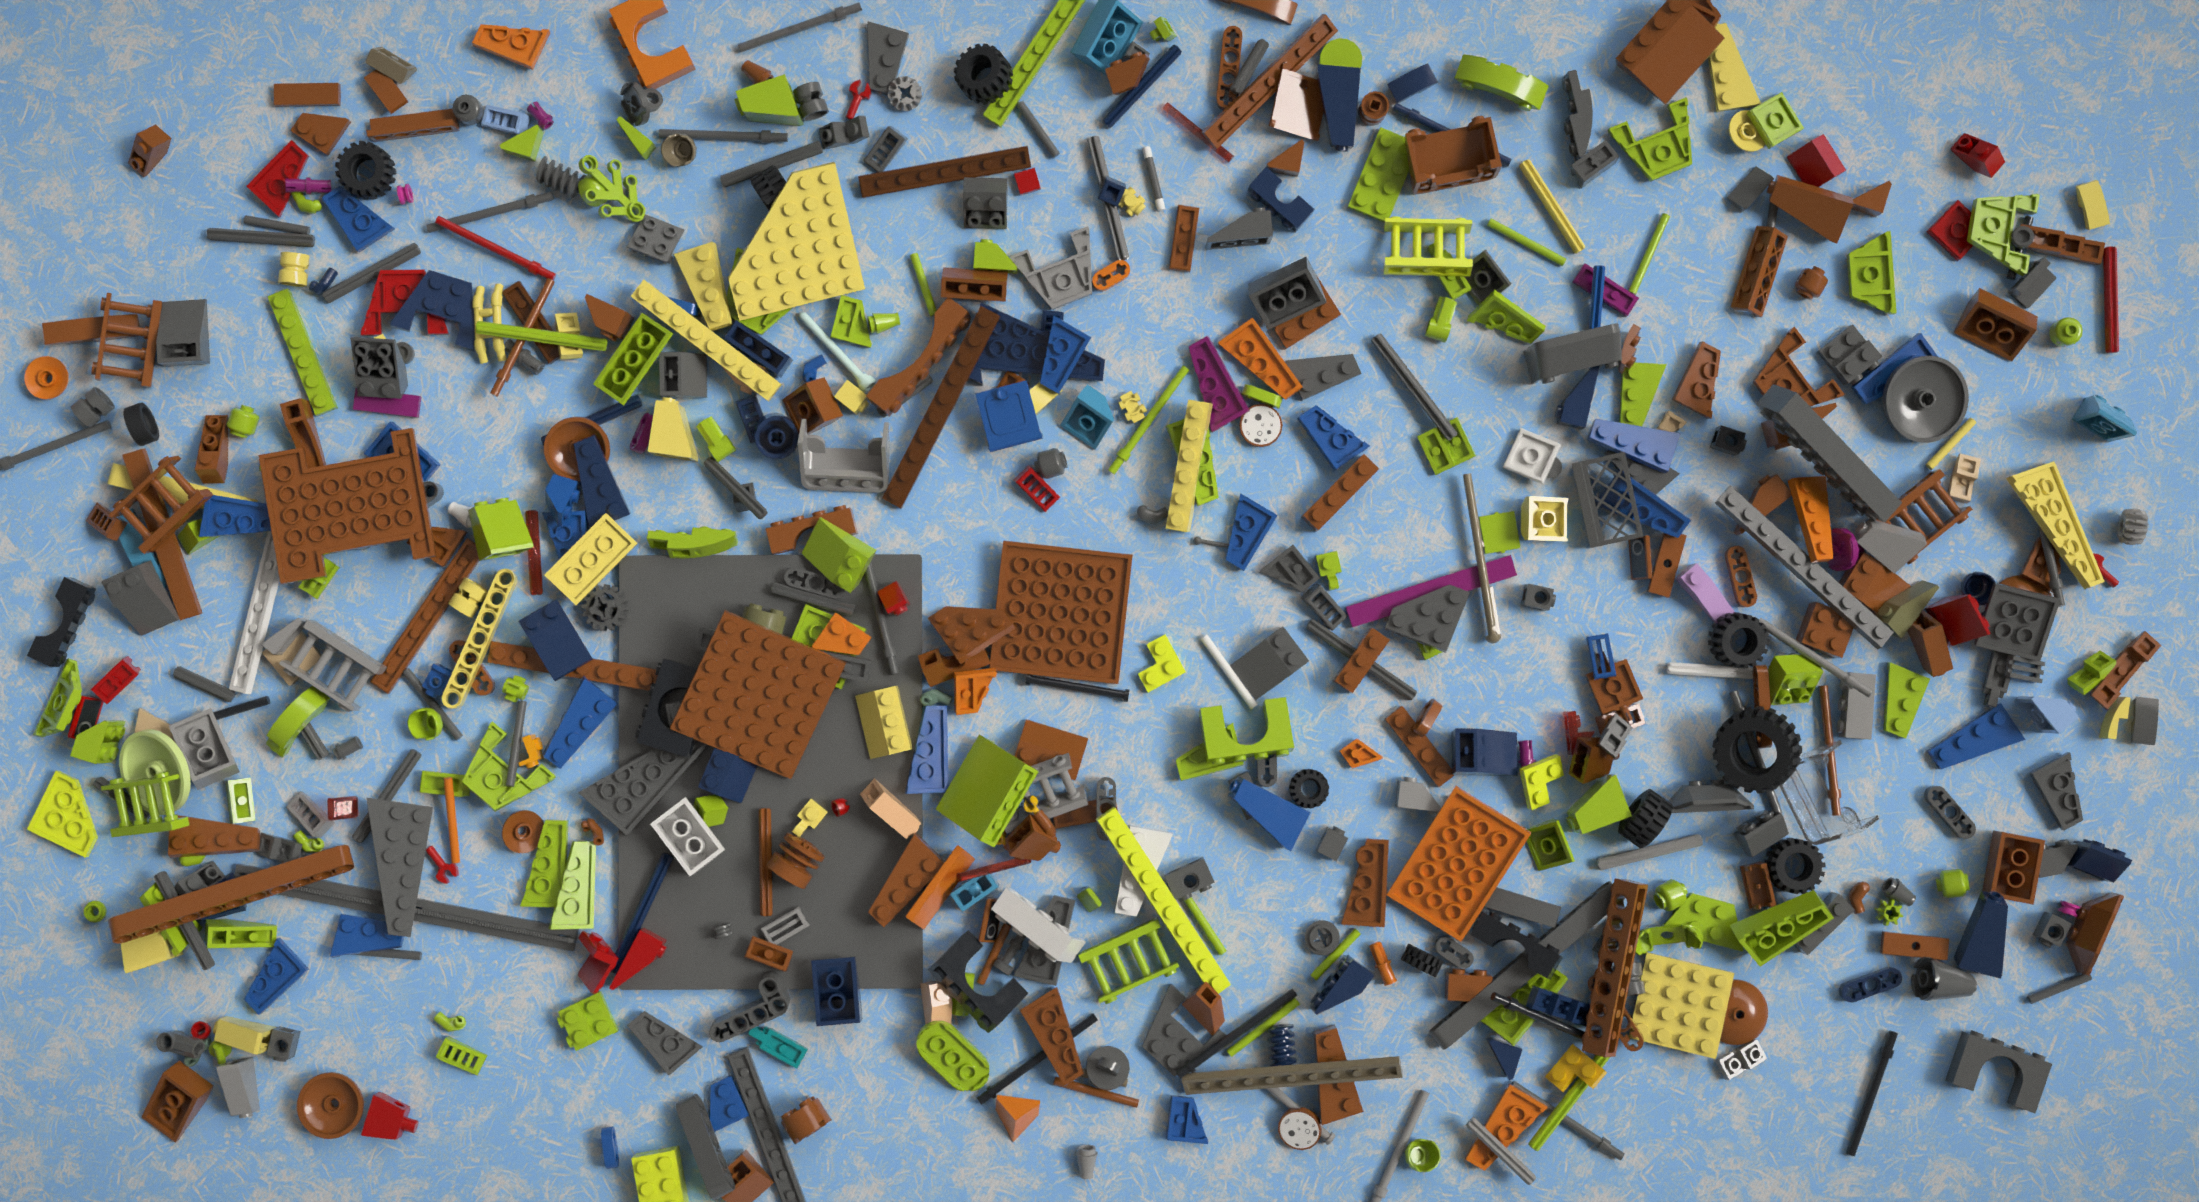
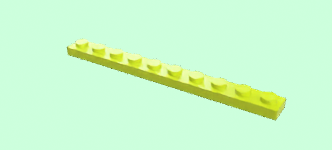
M1112 807L1099 816L1096 821L1203 983L1206 981L1218 994L1231 985L1117 809Z

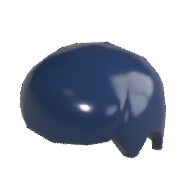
M1975 571L1969 573L1961 582L1962 595L1970 594L1971 597L1973 596L1977 600L1979 605H1985L1995 580L1992 576L1983 572Z

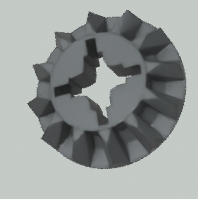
M1325 920L1314 921L1307 927L1305 942L1313 953L1317 955L1330 954L1339 944V932L1331 922ZM1318 929L1323 934L1331 933L1325 938L1326 946L1321 941H1314L1319 937Z

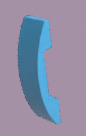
M133 508L130 509L132 513L138 518L135 510ZM123 515L119 516L126 522H128V520ZM128 522L119 539L132 566L135 567L151 560L164 588H167L168 585L161 565H159L154 553L143 554L138 547L143 543V537Z

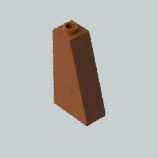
M1780 175L1776 176L1775 181H1770L1767 189L1770 202L1831 242L1838 243L1853 207V197Z

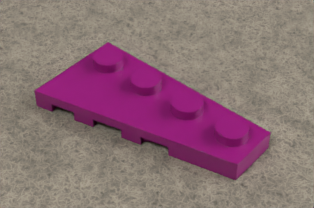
M1206 336L1190 345L1189 350L1204 402L1213 404L1210 428L1212 432H1215L1250 412V409L1210 337Z

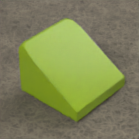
M1089 886L1077 895V898L1088 912H1092L1102 905V901Z

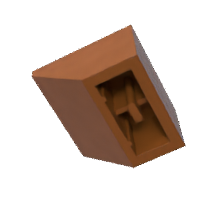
M744 1150L728 1165L735 1184V1190L721 1198L726 1202H753L774 1181L747 1150Z

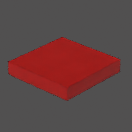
M1956 200L1926 231L1957 261L1974 246L1967 241L1971 211L1959 200Z

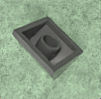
M1486 249L1473 259L1471 275L1464 276L1471 286L1469 294L1478 306L1494 290L1501 294L1511 285V282Z

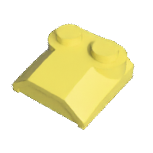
M1525 497L1521 505V534L1524 540L1566 542L1568 498Z

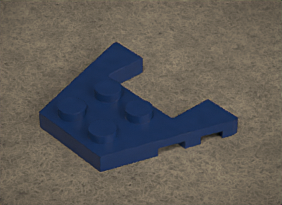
M428 270L393 318L390 327L410 332L415 312L418 311L461 324L455 346L474 351L475 333L472 283Z

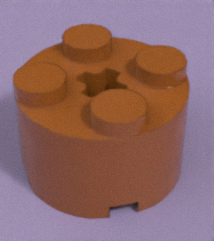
M814 1096L800 1103L799 1110L794 1108L781 1116L783 1120L781 1124L795 1145L825 1126L826 1123L832 1121L818 1098L815 1099Z

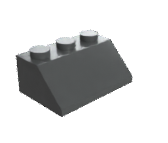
M1307 257L1248 284L1249 297L1268 330L1327 303L1317 275Z

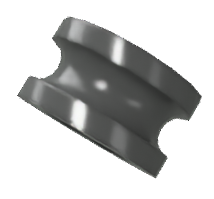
M731 923L712 928L711 930L715 932L714 939L733 934V931L729 929Z

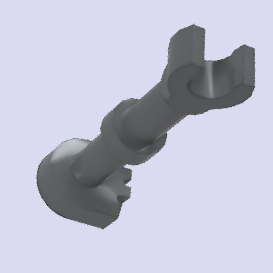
M1017 935L1014 940L1012 939L1009 943L1011 945L1003 958L996 959L993 965L1005 974L1010 975L1014 968L1009 963L1016 952L1023 947L1021 944L1026 936Z

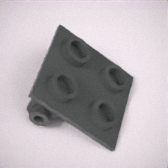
M645 214L629 241L627 248L632 249L635 253H642L645 257L650 256L653 260L662 261L663 264H670L673 259L672 253L685 229Z

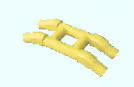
M495 284L494 292L491 296L492 308L483 309L485 292L483 286H477L473 296L474 347L480 364L489 362L484 340L487 338H493V347L498 361L507 360L504 350V339L502 337L476 333L477 321H483V317L493 316V323L502 324L501 306L504 287L502 284Z

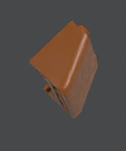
M1477 116L1471 119L1472 122L1467 127L1426 134L1420 128L1409 130L1404 138L1413 194L1429 193L1496 178L1502 164L1491 117Z

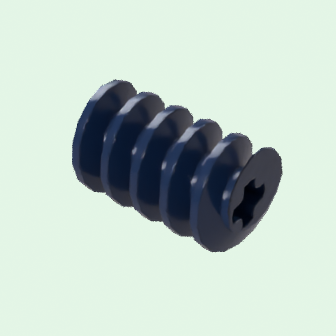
M1294 1024L1273 1025V1028L1267 1030V1033L1273 1034V1037L1267 1039V1041L1274 1043L1268 1050L1275 1053L1269 1056V1059L1274 1060L1275 1063L1269 1065V1067L1296 1063L1297 1059L1290 1057L1296 1053V1050L1289 1048L1295 1045V1041L1289 1039L1295 1035L1294 1032L1289 1031V1029L1294 1027Z

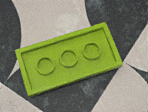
M1380 127L1347 208L1384 223L1385 218H1390L1409 172L1404 136Z

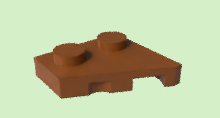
M432 527L437 557H431L430 559L445 567L468 532Z
M2038 537L2019 576L2050 591L2048 584L2050 581L2041 538ZM2052 545L2056 567L2059 575L2061 574V565L2059 563L2060 555L2055 549V547Z

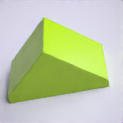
M535 125L499 144V146L507 154L535 162L544 132L538 125Z
M202 518L187 523L177 535L189 555L219 537H199Z

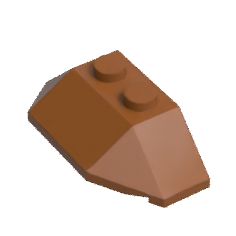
M2111 892L2083 903L2080 909L2077 910L2076 921L2069 929L2066 941L2077 972L2090 976L2123 901V895Z

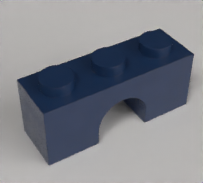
M1265 167L1249 185V196L1257 203L1261 201L1266 206L1265 210L1271 211V216H1278L1282 220L1281 224L1287 230L1297 232L1313 214L1315 209L1299 195L1290 203L1280 202L1276 198L1275 191L1281 185L1282 180Z

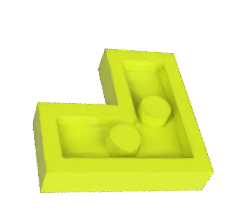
M1166 634L1146 644L1156 662L1155 665L1138 673L1147 692L1186 672Z
M1554 754L1519 769L1527 808L1534 810L1550 803L1546 783L1564 776L1559 755Z

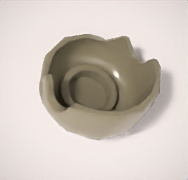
M686 134L670 135L662 143L661 154L663 159L671 166H686L696 157L697 148L694 140Z

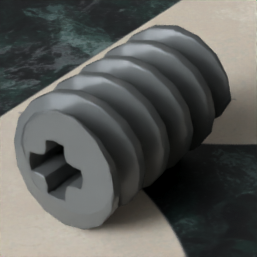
M544 156L537 169V182L540 184L544 183L546 187L552 186L553 190H560V193L563 195L568 194L570 198L577 196L579 193L578 183L586 175L583 174L579 179L578 171L571 175L570 167L562 171L563 164L560 163L556 168V161L551 160L547 164L548 157Z

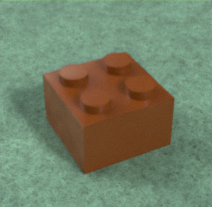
M1812 602L1808 605L1796 641L1811 650L1832 658H1843L1854 628L1831 607L1818 602Z

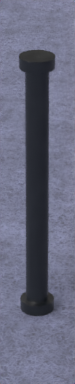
M1027 674L1025 682L1027 686L1034 684L1124 699L1123 702H1128L1130 689L1123 691L1033 676L1031 674Z

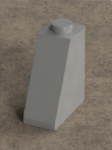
M1869 519L1865 523H1861L1854 532L1858 544L1894 574L1927 545L1922 533L1877 520Z
M254 1058L231 1060L217 1066V1073L230 1115H239V1118L253 1116L252 1113L260 1109Z

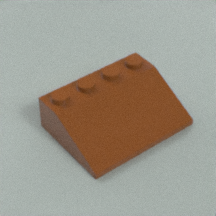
M1667 0L1616 57V65L1666 105L1721 44L1725 37L1686 0Z

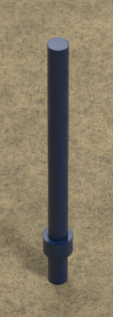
M1395 103L1392 111L1407 117L1408 121L1412 123L1417 122L1435 132L1451 130L1419 114L1420 111L1413 108L1410 110ZM1499 153L1501 164L1508 167L1512 159Z

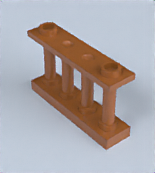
M107 293L106 298L102 297L100 310L104 311L98 360L93 362L91 375H95V380L101 381V374L138 379L139 382H142V387L151 388L162 301L153 300V304H148L147 307L112 301V293ZM110 310L146 315V317L151 318L150 326L142 328L110 323ZM107 331L144 336L143 339H148L147 348L137 349L106 344ZM104 353L139 357L145 361L144 369H139L138 371L104 366Z
M166 456L158 462L159 467L125 499L116 502L113 505L114 510L108 514L111 518L123 515L143 537V543L138 547L143 554L154 552L213 496L209 489L195 490L175 468L174 465L181 460L179 456ZM167 472L188 494L187 498L189 500L185 504H180L159 481ZM151 487L173 509L172 512L174 514L170 518H165L144 495ZM136 501L158 523L157 526L159 528L155 532H150L129 509Z
M1941 469L1930 472L1898 498L1902 504L1884 523L1891 524L1889 520L1894 516L1900 517L1910 530L1924 535L1927 542L1925 547H1927L1955 523L1960 524L1969 517L1968 513L1973 509L1971 506L1961 509L1940 485L1942 483L1940 479L1945 474ZM1928 489L1934 490L1953 514L1944 523L1924 499L1923 493ZM1912 502L1914 504L1917 503L1936 527L1928 536H1926L1907 512V506ZM1916 554L1913 558H1911V559L1907 562V564H1908V565L1911 564V563L1914 562L1919 556Z

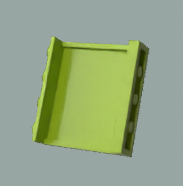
M979 734L935 810L978 840L995 847L1039 771L996 745L995 742Z

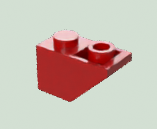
M1966 133L1950 148L1973 171L1990 178L2005 163L1997 145Z
M897 581L877 591L888 614L899 616L908 611L907 606L911 604Z

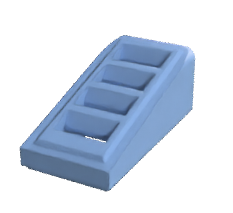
M486 105L481 126L518 135L529 128L531 117L521 112ZM496 112L494 123H491L493 113ZM502 114H504L502 125H500ZM512 116L513 118L510 127H508Z

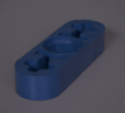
M1885 967L1844 982L1839 988V995L1847 1002H1857L1899 986L1902 982V974L1898 969ZM1889 972L1895 974L1893 982L1885 980L1881 983V980L1878 978V976L1882 979L1889 977ZM1868 979H1874L1876 982V987L1871 991L1865 988V982ZM1848 987L1852 989L1860 988L1863 992L1862 994L1861 991L1857 990L1852 993V997L1845 993L1848 992Z

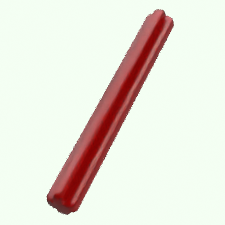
M2109 246L2105 247L2103 252L2106 353L2119 352L2117 248Z

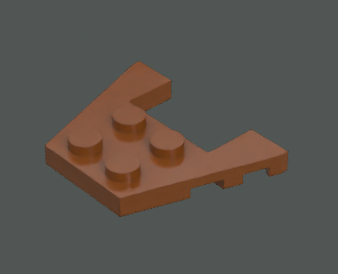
M1795 327L1788 331L1753 381L1762 395L1775 384L1797 392L1810 407L1842 397L1845 394L1834 379H1831L1816 391L1812 389L1789 357V354L1806 343Z

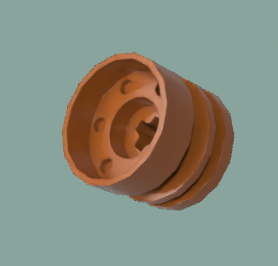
M786 833L784 839L790 845L783 842L779 844L785 855L774 852L766 865L786 881L805 889L813 877L807 870V867L817 870L819 865L812 859L823 862L825 856L816 846L804 838Z

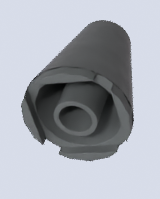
M1922 957L1914 965V968H1917L1916 974L1911 976V988L1915 997L1920 998L1919 1000L1930 1001L1968 997L1973 995L1977 989V982L1973 975L1931 957Z

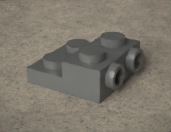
M1853 324L1817 351L1843 385L1850 382L1852 385L1863 378L1861 373L1866 369L1869 372L1880 364L1878 360L1882 358V355L1870 340L1866 341Z

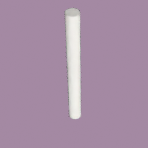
M1206 635L1201 638L1202 643L1249 708L1253 709L1257 706L1256 701L1209 636Z

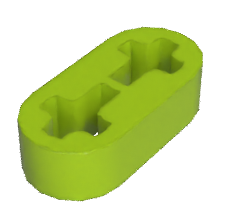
M1248 384L1244 385L1241 393L1246 398L1277 409L1280 408L1283 400L1279 395Z

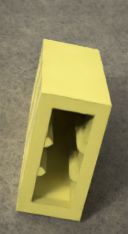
M225 1016L216 1021L214 1025V1041L258 1055L268 1050L272 1029L277 1027Z

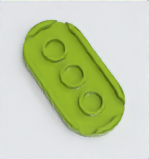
M933 1021L920 1029L916 1038L919 1055L952 1087L959 1091L970 1090L971 1092L980 1089L986 1084L990 1072L987 1058L953 1025L945 1021Z

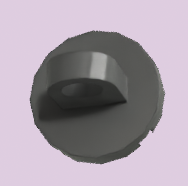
M637 82L624 84L620 91L624 99L621 101L624 115L631 124L635 123V126L647 123L650 112L658 110L663 103V97L659 91L653 88L643 90L642 86ZM647 96L653 97L656 104L650 103Z
M1111 1046L1100 1047L1093 1051L1086 1065V1072L1090 1082L1098 1089L1106 1091L1122 1086L1128 1078L1130 1070L1126 1055L1118 1048Z

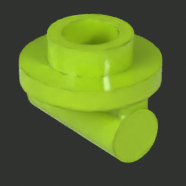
M213 1041L209 1045V1053L216 1057L219 1065L226 1063V1057L230 1055L232 1046Z

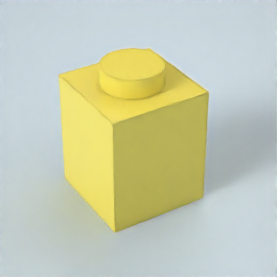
M846 380L834 396L856 415L858 412L862 413L869 405L866 394L848 380Z

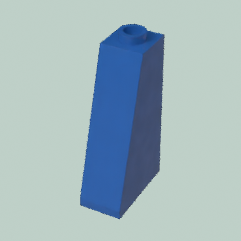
M1237 776L1236 780L1234 779L1229 786L1230 792L1228 796L1278 844L1292 851L1311 812Z

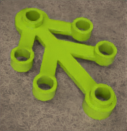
M586 155L579 160V169L585 174H590L607 190L595 191L594 189H588L582 194L583 200L586 203H592L595 200L618 201L623 206L611 207L609 204H604L598 209L600 217L606 219L610 216H626L631 222H639L644 218L645 207L641 202H638L637 178L634 175H628L622 181L620 171L622 164L619 160L613 159L607 163V170L612 173V182L597 169L598 161L594 156ZM584 162L588 164V169L586 168ZM612 163L616 165V170L612 167ZM628 179L632 181V185L628 183ZM622 183L628 189V198L623 194ZM588 193L592 195V199L588 197ZM604 208L607 209L608 215L604 213Z

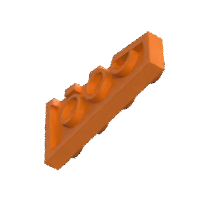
M1509 1083L1484 1127L1507 1148L1548 1106ZM1477 1137L1465 1160L1485 1171L1498 1156Z

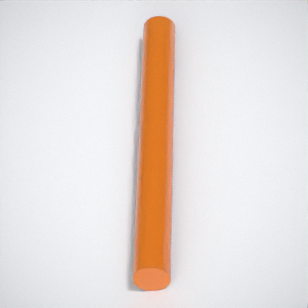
M445 777L443 779L451 862L459 863L460 852L452 777Z

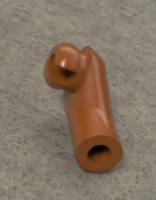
M592 818L581 822L584 832L591 830L593 843L598 846L604 843L603 830Z

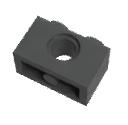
M1203 857L1164 874L1172 895L1176 900L1180 899V902L1191 898V893L1197 890L1202 893L1211 889V884L1215 883ZM1187 875H1194L1196 877V883L1193 886L1184 884V878Z

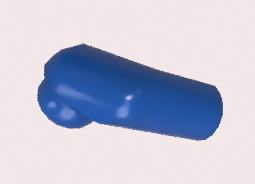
M822 354L805 363L802 374L804 382L816 380L817 369L827 364Z

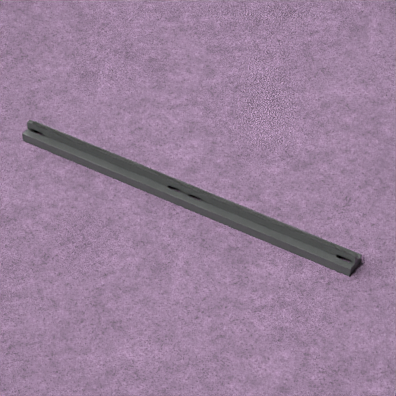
M236 864L234 876L238 878L244 876L242 873L250 874L265 868ZM320 880L279 893V895L385 915L382 893L379 890ZM417 898L416 907H421L422 909H415L413 921L574 951L576 947L579 929L550 930L548 929L550 923ZM561 934V935L571 936V938H569V937H564V936H559V935Z

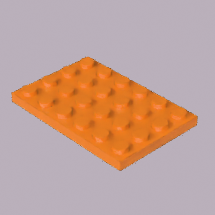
M1455 786L1389 889L1387 896L1462 942L1531 835V832L1458 786Z

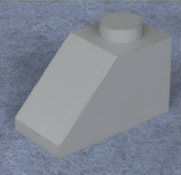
M1404 777V781L1398 780L1396 807L1440 811V805L1425 786L1417 782V778Z

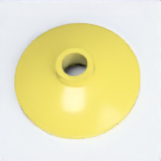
M1743 110L1731 118L1728 128L1729 135L1733 143L1741 150L1755 152L1763 148L1765 143L1747 115L1749 110Z

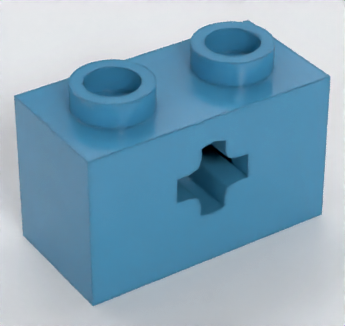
M986 867L952 891L950 895L963 912L998 888L999 883Z

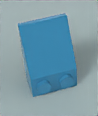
M2098 395L2086 397L2072 418L2073 421L2107 442L2132 437L2137 434L2131 418L2125 415V411L2118 407L2110 406L2106 403V399Z

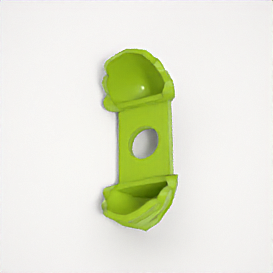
M1690 924L1644 928L1639 931L1635 953L1637 955L1646 954L1647 951L1652 952L1654 950V945L1685 942L1687 948L1701 949L1703 945L1702 930ZM1665 931L1674 934L1671 938H1663L1661 936Z

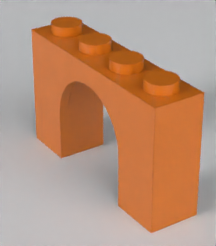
M628 0L609 9L612 15L609 21L614 30H619L621 36L618 39L623 49L628 48L630 55L627 58L633 68L637 67L640 74L636 76L642 87L646 86L647 89H657L696 70L684 45L661 56H648L638 48L637 36L640 29L649 21L668 13L663 0Z

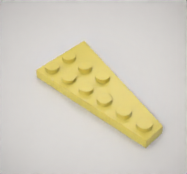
M2055 461L2006 478L2083 589L2105 582Z

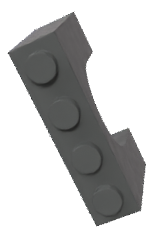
M1973 1030L1970 1031V1034L1962 1031L1945 1081L1974 1091L1984 1063L1993 1057L2005 1056L2010 1060L2015 1071V1079L2007 1103L2036 1113L2052 1067L2051 1063L2045 1061L2046 1057L2034 1052L2031 1056L2024 1054L2025 1049L2012 1045L2010 1049L2004 1046L2005 1042L1992 1037L1990 1041L1983 1039L1984 1034Z

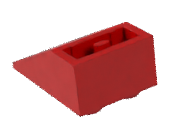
M1970 594L1947 596L1925 608L1930 616L1942 624L1947 646H1955L1991 634L1988 629L1990 626L1987 619L1981 616L1978 610L1979 604Z

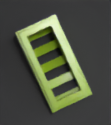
M618 117L616 119L618 124L639 154L646 160L656 149V145L624 118Z
M448 1036L444 1039L436 1058L478 1075L488 1055ZM449 1046H452L450 1054H446ZM458 1049L462 1050L458 1059L454 1058ZM466 1053H469L470 1055L466 1063L462 1062ZM474 1056H477L478 1059L474 1067L470 1066Z

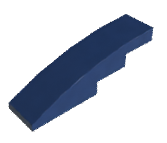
M1532 986L1526 1007L1586 1026V1015L1589 1012L1590 1004L1550 990Z

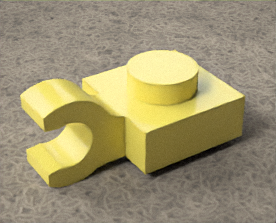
M811 798L797 815L802 820L792 832L800 837L808 826L815 829L828 811Z

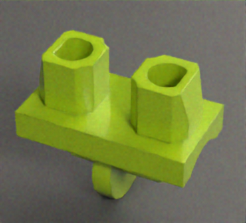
M324 557L327 577L305 580L299 585L300 589L315 599L321 596L340 569L338 565Z

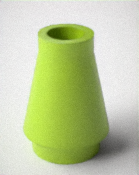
M898 312L872 313V316H867L871 333L879 334L900 325Z

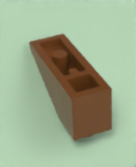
M1767 474L1758 481L1760 485L1753 490L1748 502L1766 516L1792 495L1778 474L1772 476ZM1737 524L1734 533L1736 535L1743 534L1745 530Z

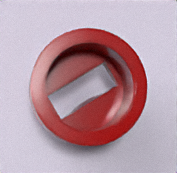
M838 798L831 801V807L835 816L840 817L849 811L850 805L846 806L845 803L848 802L846 799Z
M198 1021L193 1024L191 1034L193 1037L206 1039L211 1034V1027L206 1022Z

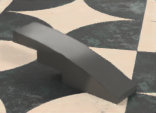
M1496 887L1484 906L1554 928L1556 927L1561 906Z

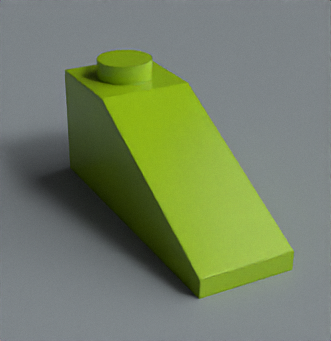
M206 919L204 941L207 948L274 947L276 941L277 925L232 919Z

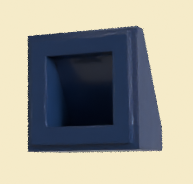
M1106 176L1098 199L1118 207L1126 189V184Z
M975 367L968 380L983 386L981 368Z

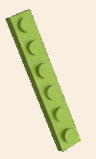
M286 288L267 296L315 415L320 416L337 409V404L290 289Z

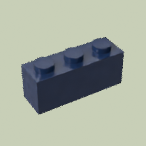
M737 320L724 337L729 343L780 378L793 361L790 356Z

